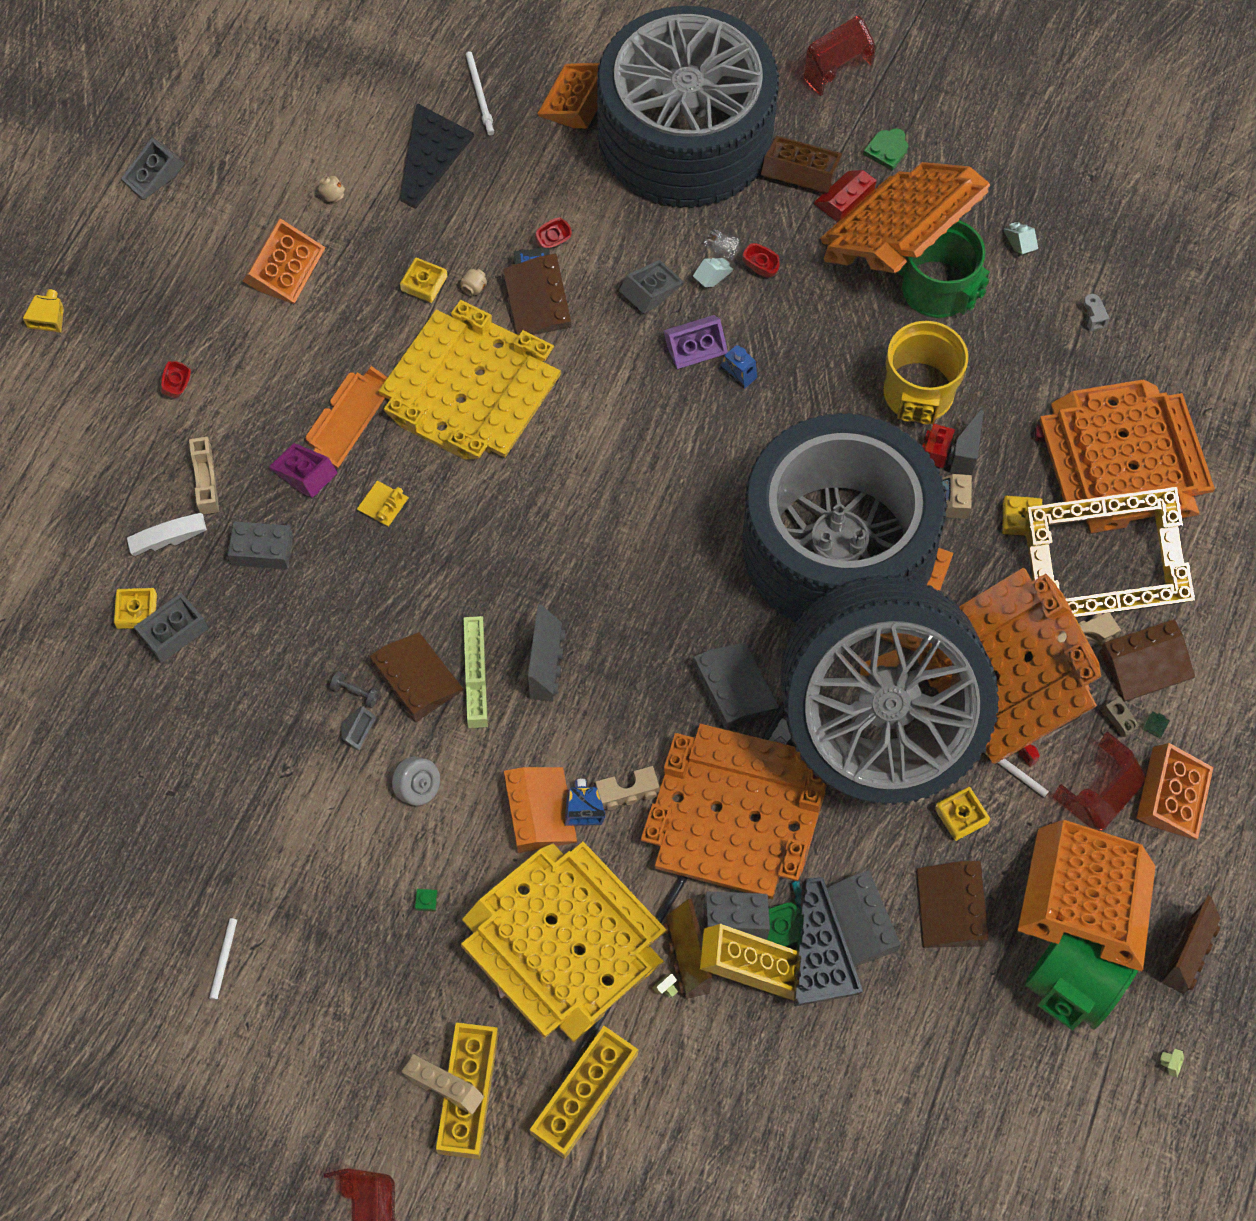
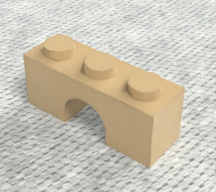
M653 766L634 771L635 784L627 789L621 788L617 784L615 776L596 781V788L598 789L603 808L614 810L622 804L632 805L644 798L646 800L655 798L659 794L660 787Z

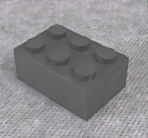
M234 521L228 552L231 565L288 569L293 541L291 526Z
M706 891L703 903L704 928L722 924L767 940L770 931L767 894Z

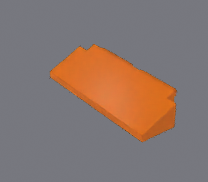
M372 366L366 371L364 376L358 372L356 374L349 373L330 400V404L333 406L332 410L325 408L305 437L306 441L309 442L308 446L314 448L313 451L329 457L336 469L339 468L385 399V397L379 395V389L388 377Z

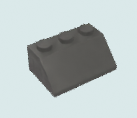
M180 593L134 626V628L151 652L162 663L205 632L208 626L201 614Z

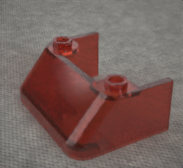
M855 16L809 46L804 79L820 96L824 94L825 83L833 81L836 77L837 68L859 54L870 65L873 64L876 45L865 21L860 16Z
M1109 732L1104 734L1098 746L1114 757L1116 764L1122 770L1105 790L1098 795L1091 789H1084L1076 796L1060 784L1053 795V798L1090 828L1098 831H1103L1140 790L1146 779L1132 750Z
M350 1168L324 1173V1178L340 1180L342 1196L352 1200V1221H395V1183L390 1175Z

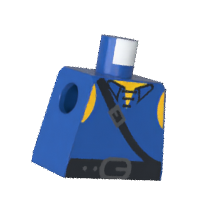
M736 345L724 356L720 368L745 389L757 379L756 361L744 348Z
M586 779L575 780V788L569 789L566 798L565 826L602 825L606 815L598 789L596 787L587 788Z

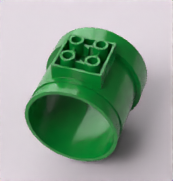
M960 220L948 228L945 234L936 239L933 245L924 250L921 256L917 258L903 256L907 262L897 272L904 276L902 292L907 303L918 313L932 318H946L957 313L965 315L968 310L971 311L975 307L977 299H982L987 291L985 287L989 283L988 276L990 271L983 267L985 245L981 236L973 227ZM927 262H942L958 269L965 278L956 281H941L925 275L917 266Z
M1063 932L1059 944L1051 942L1029 974L1024 986L1042 998L1037 1006L1072 1031L1081 1022H1085L1091 1029L1095 1030L1117 1005L1132 983L1138 970L1100 958L1102 944Z

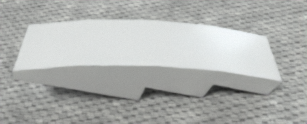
M198 513L145 529L127 537L130 553L133 556H137L149 549L156 551L170 543L177 545L207 529L203 514Z

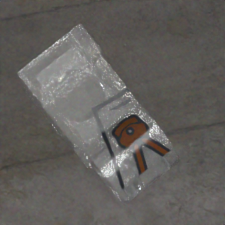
M711 230L704 244L708 249L732 261L739 250L740 239L735 236L731 238L723 235L718 230Z

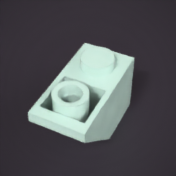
M1015 222L1003 229L1015 252L1024 254L1038 249L1034 228Z
M724 258L704 259L693 277L705 287H714L729 275L733 268L729 266V262Z

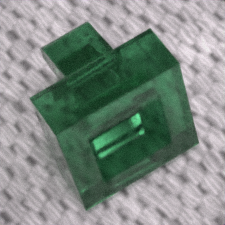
M1152 711L1143 730L1161 739L1170 720L1165 718V715Z

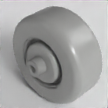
M414 756L403 760L397 766L393 775L392 785L394 793L402 802L414 806H421L430 802L435 797L440 786L438 768L432 761Z

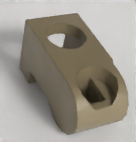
M1120 697L1100 710L1105 717L1109 718L1122 737H1126L1138 729L1136 720Z

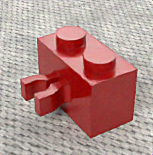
M933 423L932 430H927L925 440L928 442L927 444L923 443V449L930 454V459L934 460L935 466L943 468L955 429Z

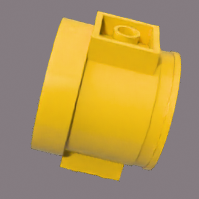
M933 321L914 322L902 327L895 333L890 341L886 356L887 373L883 390L888 406L898 415L897 419H902L906 422H920L925 425L933 424L936 419L943 416L950 409L968 364V351L963 339L950 327ZM913 363L927 364L941 371L949 383L934 388L921 387L906 381L896 370L904 365Z

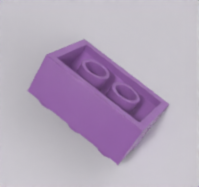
M715 315L663 330L667 348L677 369L728 353L721 320Z

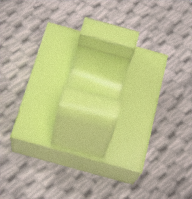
M666 974L652 989L657 994L664 992L669 998H672L678 993L677 989L673 986L677 979L672 974Z
M1174 1049L1173 1054L1162 1053L1160 1058L1161 1065L1168 1067L1169 1075L1178 1077L1184 1061L1183 1051Z

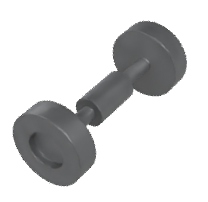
M340 671L335 673L330 683V689L337 691L342 685L357 695L362 694L366 696L367 706L373 708L376 705L381 690L374 687L370 693H367L359 686L343 682L344 673Z

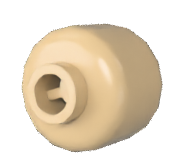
M325 176L320 180L318 190L326 201L337 202L343 198L345 188L336 176Z
M480 269L468 270L460 282L463 292L469 296L479 295L487 285L485 273Z

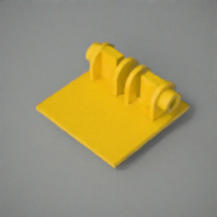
M376 481L357 510L389 527L409 497L402 494L403 490L399 487L392 489Z

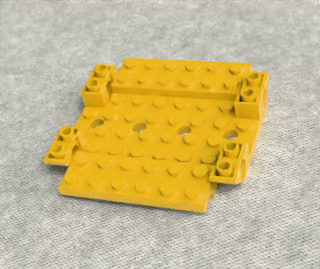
M462 300L458 302L451 312L453 317L436 309L379 389V395L390 400L385 406L384 411L401 428L464 460L479 459L484 451L488 453L492 451L506 458L561 375V370L542 362L547 359L554 345L522 330L520 335L510 332L492 323L491 314ZM496 343H502L503 347L495 348L494 345ZM477 370L485 371L483 375L475 374ZM459 397L466 399L463 403H458L456 400ZM440 425L447 426L446 430L440 431L437 428Z
M584 842L580 843L571 852L568 851L565 855L554 843L541 848L479 899L462 919L473 934L461 943V947L544 1038L560 1026V1029L574 1043L600 1020L614 1003L632 987L635 989L664 963L660 956L649 946L666 932L665 927ZM526 886L529 889V893L522 895L518 892V888ZM547 916H554L557 919V923L550 925L546 922L545 918ZM582 946L585 953L577 955L574 952V947ZM605 976L611 977L613 984L610 986L604 985L602 978Z

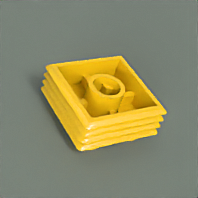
M416 257L400 282L401 291L432 303L447 278V270Z
M1005 496L1003 500L1002 533L1026 536L1027 507L1042 505V499Z
M154 588L116 590L114 623L117 629L134 628V626L156 611L157 593Z
M970 787L938 802L935 807L936 812L955 841L987 825L990 821L989 815ZM959 812H961V813H964V812H965V813H966L965 817L960 816V815H959Z

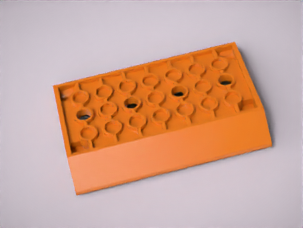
M1061 820L1038 828L1017 931L1059 944L1063 932H1066L1073 936L1102 944L1100 958L1130 969L1142 971L1155 864L1142 844L1067 820Z

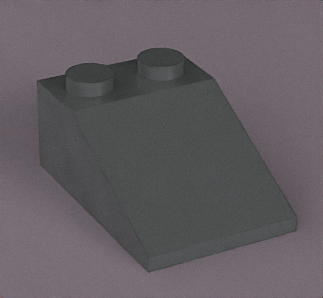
M152 137L121 179L139 196L146 199L173 179L185 162L165 144Z
M658 260L628 274L619 291L640 311L646 313L656 308L684 284V281L661 260Z
M983 410L977 413L958 437L956 445L951 447L947 466H951L950 473L960 475L973 474L978 458Z

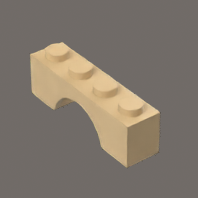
M208 437L189 439L196 479L195 494L197 507L203 515L219 512L211 444Z
M1110 612L1105 614L1099 613L1092 620L1079 623L1086 639L1094 641L1100 646L1104 642L1116 639L1121 632ZM1061 632L1058 636L1059 642H1064L1067 638L1065 632Z
M414 1054L402 1070V1073L413 1084L427 1091L431 1089L457 1107L472 1115L484 1098L472 1084Z

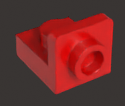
M1031 744L1018 751L1029 767L1036 764L1040 757L1037 748Z

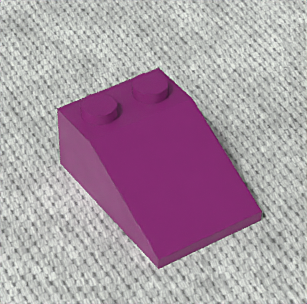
M293 443L269 466V469L300 493L311 498L318 494L337 474L329 457L296 443Z

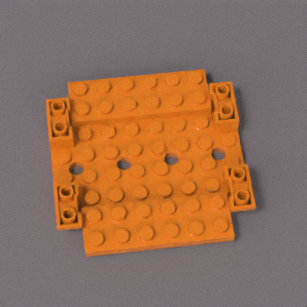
M921 162L911 172L898 171L894 176H889L820 238L823 244L829 245L824 261L850 265L854 262L855 258L860 256L866 258L870 268L873 270L898 272L907 262L903 256L914 258L921 256L924 250L933 245L936 239L945 234L948 228L957 223L960 217L969 212L971 207L983 199V196L988 193L987 188L990 187V184L970 166Z
M1143 379L1072 391L1051 403L1052 415L1040 416L1039 421L1064 502L1177 487L1181 516L1186 518L1200 514L1193 496L1213 493L1215 490L1183 393L1167 395V392L1159 393L1156 385ZM1114 400L1117 403V405L1112 406L1108 403V401ZM1118 432L1126 433L1127 437H1120ZM1135 464L1138 469L1132 470L1128 465ZM1150 511L1086 521L1090 533L1126 528L1131 520L1154 517L1155 512Z
M1022 568L959 606L960 610L965 613L974 627L994 669L993 672H999V679L997 680V694L999 696L998 713H996L997 722L994 725V733L990 735L991 740L986 745V752L993 764L1000 762L1097 706L1089 691L1090 687L1088 684L1101 677L1099 661L1063 593L1047 573L1032 581L1027 570ZM1061 632H1065L1067 635L1064 642H1059L1058 635ZM932 643L927 644L917 658L919 664L926 657L932 647ZM937 647L924 671L952 666V661ZM1027 652H1032L1033 654L1030 662H1026L1024 659ZM952 674L927 680L931 687L937 688L938 692L941 693L951 687Z
M704 724L699 725L695 741L694 737L675 733L664 766L665 775L656 803H652L641 837L643 842L661 846L655 869L746 893L767 894L769 899H773L780 877L798 881L804 870L827 784L823 783L822 779L818 776L816 777L812 769L809 770L806 763L800 758V752H797L794 746ZM680 794L684 799L681 802H675L673 797ZM714 804H719L722 806V809L719 812H714L711 807ZM758 814L761 816V819L753 822L750 820V816ZM791 824H798L800 829L793 832L788 827Z

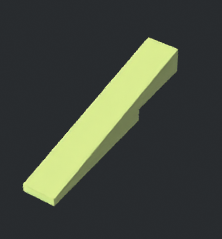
M483 616L464 617L468 728L488 727Z

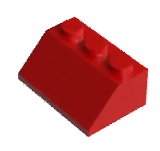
M864 170L847 171L831 186L828 193H823L814 202V205L839 222L875 190L876 179Z

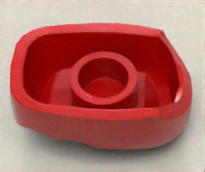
M558 217L539 227L534 238L539 247L550 249L566 242L571 237L572 231L568 222Z
M751 243L743 252V262L755 273L766 278H772L777 274L780 262L779 256L774 251L760 244Z
M168 361L161 380L162 394L175 399L180 397L189 382L191 369L181 362Z

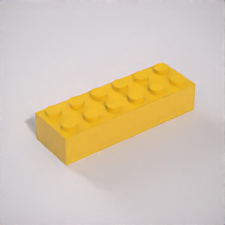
M722 924L704 928L701 970L794 1001L796 950Z
M456 1023L448 1072L472 1084L484 1098L472 1115L444 1097L436 1151L440 1155L480 1159L499 1035L497 1027Z
M603 1026L530 1128V1135L563 1159H566L637 1058L638 1049Z

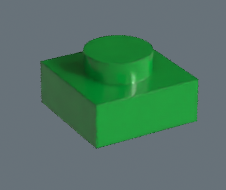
M417 889L416 911L436 912L438 891Z

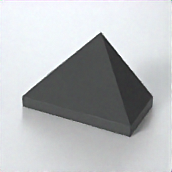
M360 706L341 722L343 740L356 750H359L376 716L363 706Z

